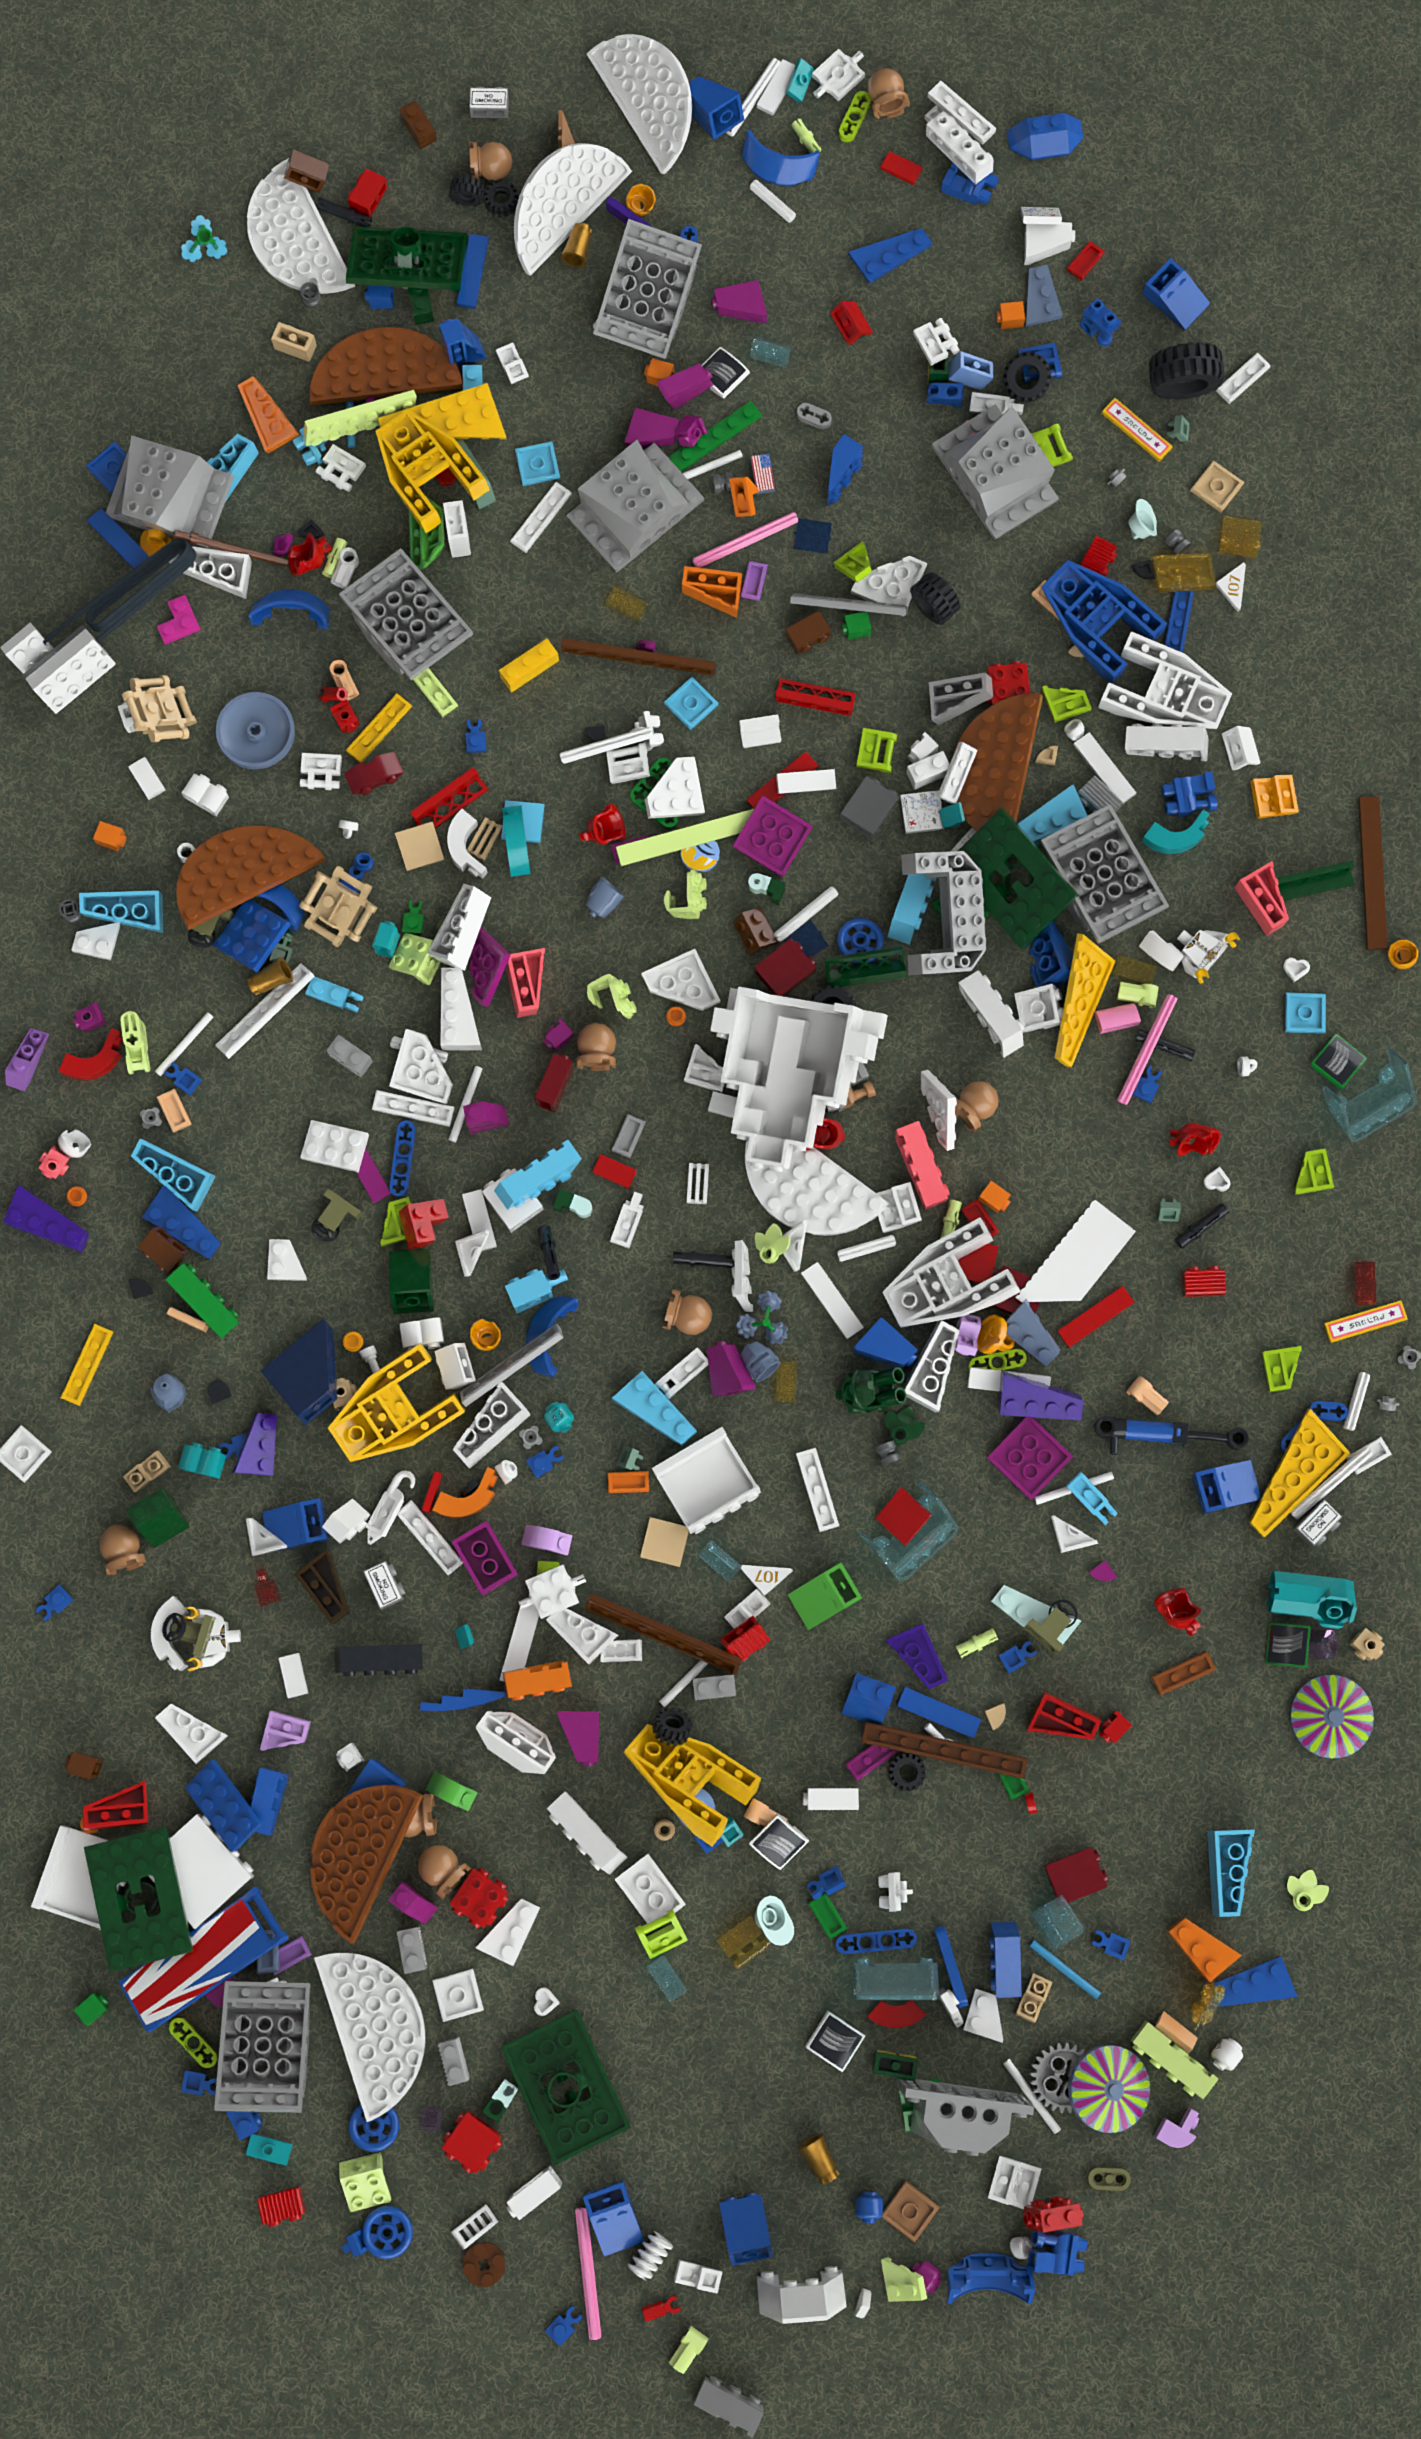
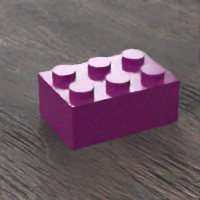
M488 1521L451 1541L482 1596L519 1576Z

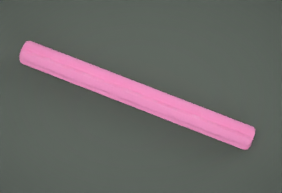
M791 512L692 559L693 564L696 568H701L797 523L798 517L795 512Z
M1171 994L1166 996L1117 1099L1118 1102L1125 1105L1128 1104L1177 1001L1175 996Z
M580 2207L575 2210L588 2334L590 2340H597L601 2338V2327L589 2217L586 2207Z

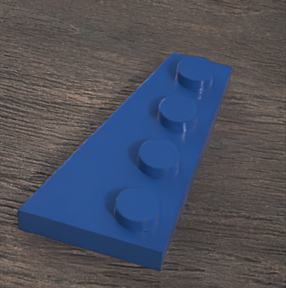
M920 228L850 251L848 255L870 284L932 246V241L924 230Z
M164 1185L142 1216L156 1227L160 1226L169 1235L209 1260L221 1244L177 1196Z
M1281 1956L1203 1987L1211 2007L1298 1997Z

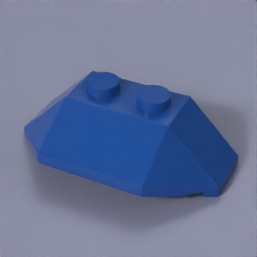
M1065 113L1026 118L1006 131L1009 149L1030 160L1069 155L1084 138L1081 121Z

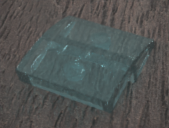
M1062 1895L1029 1914L1052 1950L1085 1932V1929Z

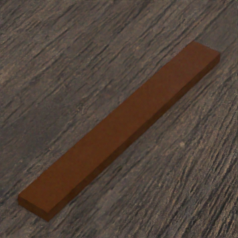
M562 638L561 643L562 651L566 653L712 676L715 675L716 662L564 638Z
M1359 797L1367 950H1387L1379 797Z
M593 1593L588 1598L585 1610L733 1675H736L739 1670L742 1658Z
M866 1721L861 1738L862 1743L1024 1779L1028 1758Z

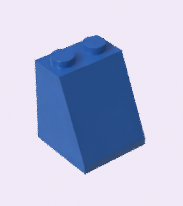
M697 77L689 82L692 98V117L713 140L744 121L741 98L738 91L702 77Z
M881 1317L854 1346L852 1352L857 1356L903 1369L905 1366L909 1368L915 1362L918 1349Z
M856 1673L854 1674L841 1714L863 1722L881 1725L889 1709L896 1687Z
M370 1759L347 1795L375 1785L406 1787L408 1783L377 1759Z
M750 2193L741 2199L732 2197L719 2203L732 2266L773 2257L761 2194Z

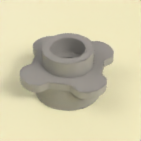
M1123 468L1120 471L1116 469L1109 476L1111 480L1107 484L1112 483L1115 487L1120 484L1126 477L1123 473L1125 469Z
M157 1107L140 1112L143 1120L142 1126L145 1129H149L151 1126L158 1127L162 1124V1120L159 1118L160 1110Z
M1404 1346L1401 1356H1398L1397 1360L1400 1364L1407 1365L1409 1369H1414L1418 1360L1421 1359V1353L1411 1349L1410 1346Z
M1383 1396L1382 1399H1377V1402L1380 1403L1379 1409L1396 1411V1406L1400 1404L1395 1401L1394 1397Z
M537 1426L520 1431L519 1436L524 1441V1448L530 1449L531 1446L542 1443L543 1440L538 1434L539 1429Z

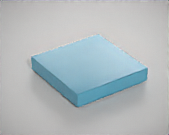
M553 442L515 449L523 486L560 479Z
M693 677L689 678L664 701V704L689 730H692L719 705Z
M505 800V807L522 805L526 842L541 843L545 805ZM503 823V826H502V835H501V839H502V840H506V839H505V831H504V823Z
M1285 993V1032L1325 1034L1326 994Z

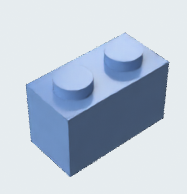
M960 351L949 362L948 378L951 381L982 390L993 379V362Z

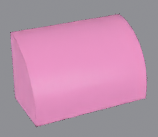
M1134 1003L1094 1012L1100 1034L1138 1026L1141 1022Z

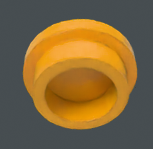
M349 1332L343 1338V1345L350 1352L359 1351L363 1346V1338L357 1332Z

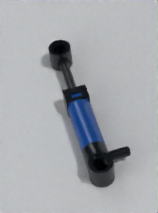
M1109 1416L1101 1417L1094 1425V1431L1097 1436L1111 1438V1455L1118 1454L1119 1439L1163 1442L1174 1445H1186L1188 1439L1226 1442L1234 1450L1241 1449L1249 1441L1247 1431L1242 1428H1235L1227 1432V1434L1188 1431L1189 1423L1120 1419ZM1102 1422L1109 1424V1432L1101 1430L1100 1424ZM1234 1434L1241 1436V1444H1236L1233 1441L1232 1437Z

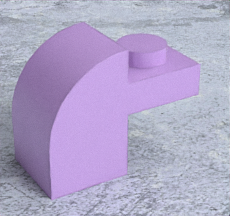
M968 1314L958 1319L956 1329L960 1331L955 1350L962 1355L975 1356L978 1349L977 1337L981 1329V1318Z
M526 1525L521 1545L568 1555L572 1535L549 1528Z
M1188 2107L1179 2126L1163 2117L1154 2137L1171 2147L1182 2148L1188 2146L1196 2138L1189 2131L1198 2124L1199 2118L1197 2116L1199 2113Z

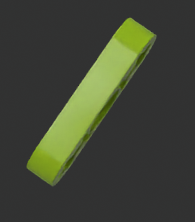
M865 91L855 94L839 128V138L844 142L854 140L870 107L871 99ZM865 98V102L862 103L861 109L858 108L859 100ZM855 113L860 116V119L853 121L849 116ZM849 125H851L850 133L848 135H844V132H846Z
M1021 1349L1008 1350L975 1357L969 1362L968 1369L970 1370V1367L975 1365V1361H978L979 1364H985L986 1361L984 1359H988L990 1369L1004 1371L1022 1367L1027 1357ZM1014 1353H1018V1356L1023 1357L1020 1360V1364H1017L1016 1361H1010V1366H1006L1007 1360L1004 1355L1008 1354V1359L1015 1356ZM993 1358H1001L1003 1366L1001 1368L993 1367Z
M178 2017L171 2021L169 2025L170 2033L202 2067L210 2068L217 2063V2051L185 2018ZM176 2022L184 2024L182 2028L186 2033L189 2029L192 2031V2033L185 2037L184 2041L181 2039L184 2034L181 2031L175 2032L174 2030ZM192 2036L197 2037L200 2041L196 2049L188 2045V2040ZM203 2045H205L207 2048H205L203 2051L206 2054H213L211 2058L213 2062L211 2063L208 2061L207 2063H205L203 2061L205 2059V2056L202 2053L197 2055L195 2052L199 2051L203 2047Z

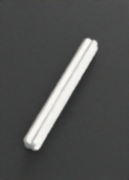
M776 58L770 61L743 101L744 120L781 62ZM743 122L736 125L726 133L730 136H734Z
M645 727L560 753V759L565 764L654 737L651 727Z
M1363 1447L1290 1512L1295 1519H1299L1371 1457L1372 1452L1367 1447Z

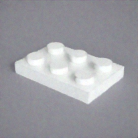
M311 1120L300 1158L359 1173L369 1134Z
M649 1854L645 1855L615 1879L647 1924L666 1915L667 1911L671 1909L676 1913L686 1905Z

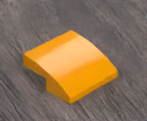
M1275 775L1272 778L1253 779L1250 781L1257 819L1299 812L1292 775Z

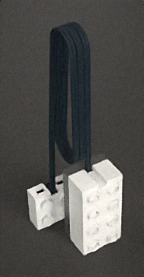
M174 539L86 604L45 638L29 623L0 648L23 673L24 678L37 695L57 714L116 664L101 646L100 642L184 573L194 563L196 552L187 540ZM183 552L105 619L94 624V620L102 611ZM87 610H89L86 614L88 626L95 632L105 631L95 639L82 624L55 648L48 642Z

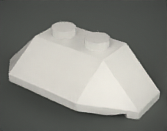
M487 1711L476 1726L487 1749L521 1772L545 1774L556 1758L547 1735L513 1712Z

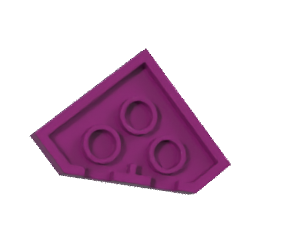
M480 927L471 952L472 960L469 961L470 976L474 977L475 985L472 988V996L482 1006L489 1007L509 961L510 954Z

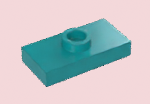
M802 58L797 60L785 90L786 94L799 103L803 101L812 78V73L815 70Z
M253 2133L250 2137L246 2155L287 2166L293 2144Z

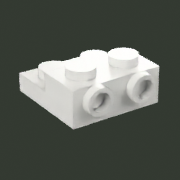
M1049 984L1014 994L1019 1020L1024 1027L1023 1033L1061 1025L1064 1008H1060L1059 1000H1062V993L1055 985Z

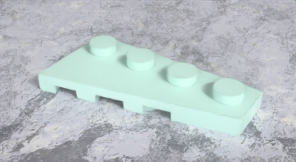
M1003 1585L991 1601L1023 1628L1031 1619H1034L1041 1625L1049 1616V1608L1051 1607ZM1077 1619L1071 1627L1065 1628L1057 1640L1064 1644L1081 1620Z

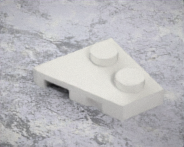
M112 923L76 932L72 952L111 961L120 923Z
M695 1044L684 1082L722 1093L725 1083L721 1082L723 1068L712 1057L708 1056L699 1045Z
M269 1239L268 1280L307 1281V1277L290 1240Z
M975 1988L963 2030L1003 2043L996 1995Z

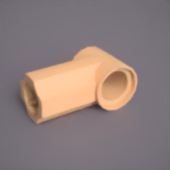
M342 660L333 661L330 665V672L336 686L347 690V700L355 698L359 695V692L346 663ZM337 668L344 669L342 674L334 673Z
M1138 1376L1126 1391L1128 1395L1131 1394L1136 1398V1402L1145 1405L1156 1416L1169 1403L1141 1376Z
M753 1798L743 1817L758 1825L766 1826L778 1813Z

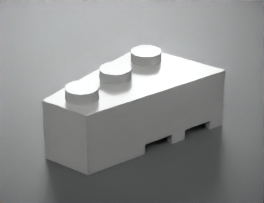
M979 673L929 682L932 721L937 725L943 724L993 698L992 678L986 673Z
M710 2376V2378L704 2377L694 2399V2405L716 2418L720 2417L730 2422L729 2425L734 2428L738 2426L747 2430V2435L753 2438L764 2414L763 2405L760 2404L761 2400L753 2395H749V2397L742 2395L741 2390L735 2386L730 2385L728 2388L722 2385V2381L714 2376Z

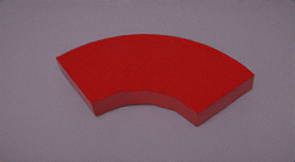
M911 1999L905 2004L898 2006L888 2005L880 2001L867 2017L881 2026L903 2028L915 2024L926 2013Z

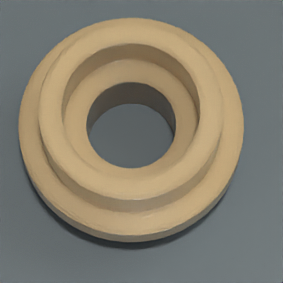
M663 1819L656 1823L654 1832L658 1839L666 1841L673 1837L675 1827L671 1821ZM662 1826L669 1828L667 1834L661 1833Z

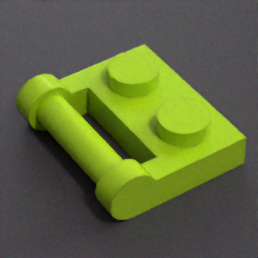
M1054 424L1049 428L1031 434L1053 467L1073 459L1072 454L1068 452L1059 424ZM1053 434L1061 453L1060 457H1056L1048 437L1049 435Z
M863 728L856 767L891 773V759L894 742L897 741V734ZM881 739L887 741L883 763H878Z
M673 1909L667 1911L666 1915L642 1927L641 1925L635 1927L650 1959L688 1941ZM669 1922H672L671 1925H669V1926H667V1927H665V1928H663V1929H661V1930H659V1931H657V1932H655V1933H653V1934H651V1935H649V1936L646 1937L645 1934H647V1933H649V1932H651V1931H653V1930H655V1929H657V1928H659V1927H661V1926H663V1925H665V1924H667V1923H669Z

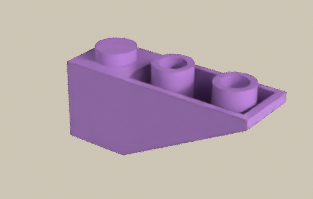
M33 1028L29 1029L5 1070L7 1086L22 1091L26 1090L49 1036L48 1033Z

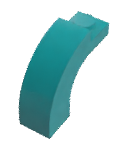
M522 805L502 808L511 877L529 875L531 873Z
M1203 809L1191 827L1182 832H1171L1155 822L1144 836L1142 843L1152 850L1164 854L1186 852L1203 839L1205 835L1203 831L1209 824L1207 819L1210 814Z

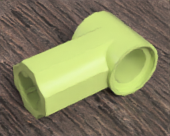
M1120 982L1117 1000L1155 1008L1159 987L1152 984L1136 985Z
M692 2326L688 2328L689 2331L686 2336L682 2337L681 2344L669 2360V2364L682 2374L685 2373L695 2356L700 2354L709 2339Z

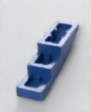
M101 508L86 520L100 534L103 540L133 569L149 558L143 549Z
M463 1689V1697L442 1696L441 1704L421 1702L420 1711L467 1709L506 1697V1692Z

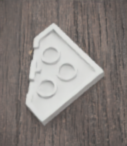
M907 556L895 563L891 562L877 567L864 579L854 583L851 594L871 602L909 606L912 599L910 588L922 578L927 563L912 556Z
M695 757L676 758L645 799L648 819L698 816L705 813Z
M696 949L641 973L650 993L702 1011L720 1003V999Z
M406 1029L389 1086L447 1104L453 1084L427 1035Z
M929 1070L921 1071V1091L923 1096H926L929 1105H931L927 1109L931 1121L935 1122V1126L939 1131L936 1133L938 1142L947 1151L952 1150L956 1140V1097Z

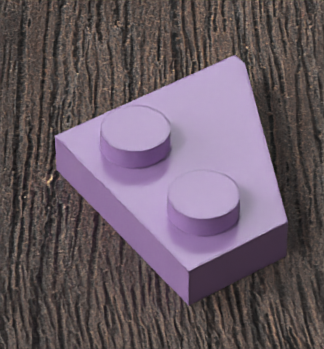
M271 1710L260 1750L264 1751L271 1748L304 1743L311 1721Z

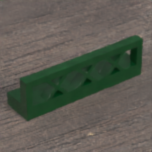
M1349 861L1278 877L1276 879H1278L1280 895L1284 901L1353 886L1355 883L1351 870L1354 867V863Z
M902 946L824 958L826 980L828 986L831 985V988H835V985L845 987L907 977ZM899 954V960L891 961L888 958L891 955ZM874 957L880 959L877 963L871 964L868 962ZM854 960L860 962L857 966L852 967L849 965ZM838 963L841 965L838 969H829V964Z

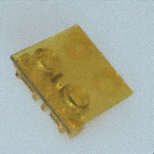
M1224 516L1219 553L1257 558L1261 544L1259 541L1262 522Z
M1214 1979L1209 1985H1204L1201 1991L1202 1998L1199 2002L1196 2001L1192 2007L1191 2013H1193L1192 2021L1195 2031L1200 2023L1206 2025L1211 2022L1214 2012L1217 2011L1215 2007H1219V2003H1221L1226 1994L1224 1992L1226 1989L1223 1986H1214Z

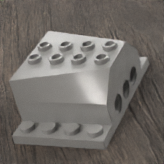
M628 219L593 334L666 359L687 302L702 244Z
M995 404L931 445L994 540L1059 500L1049 484L1055 469L1013 406L1002 414Z
M131 435L130 447L106 513L115 521L147 531L149 529L159 530L165 533L167 537L177 539L173 537L174 530L186 533L194 532L198 533L199 536L212 539L234 476L230 473L214 469L199 455ZM197 544V545H196V546L203 547V548H206V549L209 548V546H205V545H201V544Z
M636 440L578 488L581 504L566 516L617 573L704 501V497L655 443L644 450L638 440Z
M401 548L339 593L340 598L352 611L354 620L368 642L392 670L401 675L405 673L410 680H413L473 635V631Z
M1111 804L1041 839L1040 843L1047 853L1049 861L1079 894L1066 908L1073 920L1085 932H1092L1098 944L1169 907Z
M225 1981L215 2111L302 2113L309 2046L310 1983Z
M896 2078L895 2080L896 2087L905 2098H908L907 2101L914 2102L910 2131L945 2148L944 2151L950 2153H957V2150L966 2151V2154L971 2156L986 2153L1009 2135L1012 2113L1016 2117L1027 2118V2114L1033 2115L1034 2106L1018 2093L915 2079L914 2081Z

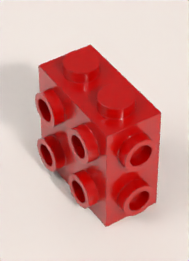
M1019 661L1012 662L1009 665L996 663L987 668L986 674L992 678L993 698L986 701L990 706L1013 696L1031 694L1027 663Z
M481 1867L478 1870L473 1868L450 1902V1905L453 1906L451 1909L453 1912L461 1917L463 1914L469 1917V1923L478 1929L480 1926L485 1928L487 1924L491 1926L497 1918V1915L494 1913L498 1907L503 1908L509 1900V1897L506 1896L509 1892L506 1890L507 1885L498 1879L494 1882L488 1878L490 1873Z
M468 2110L466 2114L461 2112L454 2122L458 2126L453 2132L449 2130L442 2140L445 2143L442 2147L445 2150L444 2155L453 2161L457 2159L462 2163L461 2167L470 2174L472 2171L477 2173L479 2169L484 2171L490 2162L487 2157L492 2151L496 2153L503 2143L500 2141L502 2134Z
M1062 2196L1050 2198V2202L1034 2200L1031 2201V2205L1024 2206L1023 2221L1028 2229L1045 2233L1083 2226V2210L1079 2203L1072 2202L1070 2198L1063 2199Z

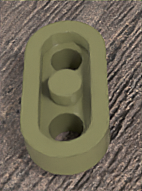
M1093 2167L1087 2175L1088 2183L1097 2190L1123 2191L1129 2187L1131 2182L1129 2173L1125 2169L1117 2167ZM1096 2174H1101L1102 2176L1099 2182L1094 2180ZM1117 2175H1122V2182H1116L1115 2178Z

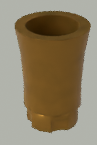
M582 222L574 224L566 247L561 254V260L566 265L578 268L586 266L592 232L589 225Z
M278 957L271 964L254 973L253 976L248 977L247 982L252 993L258 995L280 985L293 982V974L288 963L282 957Z
M823 2133L809 2138L797 2147L809 2164L815 2177L819 2179L821 2185L837 2178L839 2173L828 2150Z

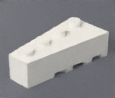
M463 884L427 954L445 965L465 971L491 897L474 886Z
M944 1321L937 1322L902 1387L908 1398L934 1412H939L952 1356L960 1331Z
M503 1382L497 1385V1389L490 1395L483 1409L476 1415L471 1426L467 1428L453 1448V1451L469 1469L530 1416L529 1411Z
M567 1792L560 1795L547 1808L551 1813L549 1818L556 1825L560 1823L565 1828L562 1832L569 1840L573 1838L578 1843L577 1849L583 1855L587 1853L592 1858L589 1862L597 1870L601 1868L610 1875L628 1858L602 1832V1829L588 1817L589 1815Z

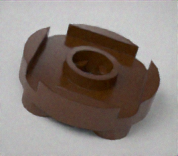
M482 2242L468 2249L463 2259V2273L472 2284L479 2287H490L503 2276L505 2257L497 2245L491 2242ZM485 2258L488 2259L490 2268L481 2270V2265L478 2263L479 2260L484 2261Z

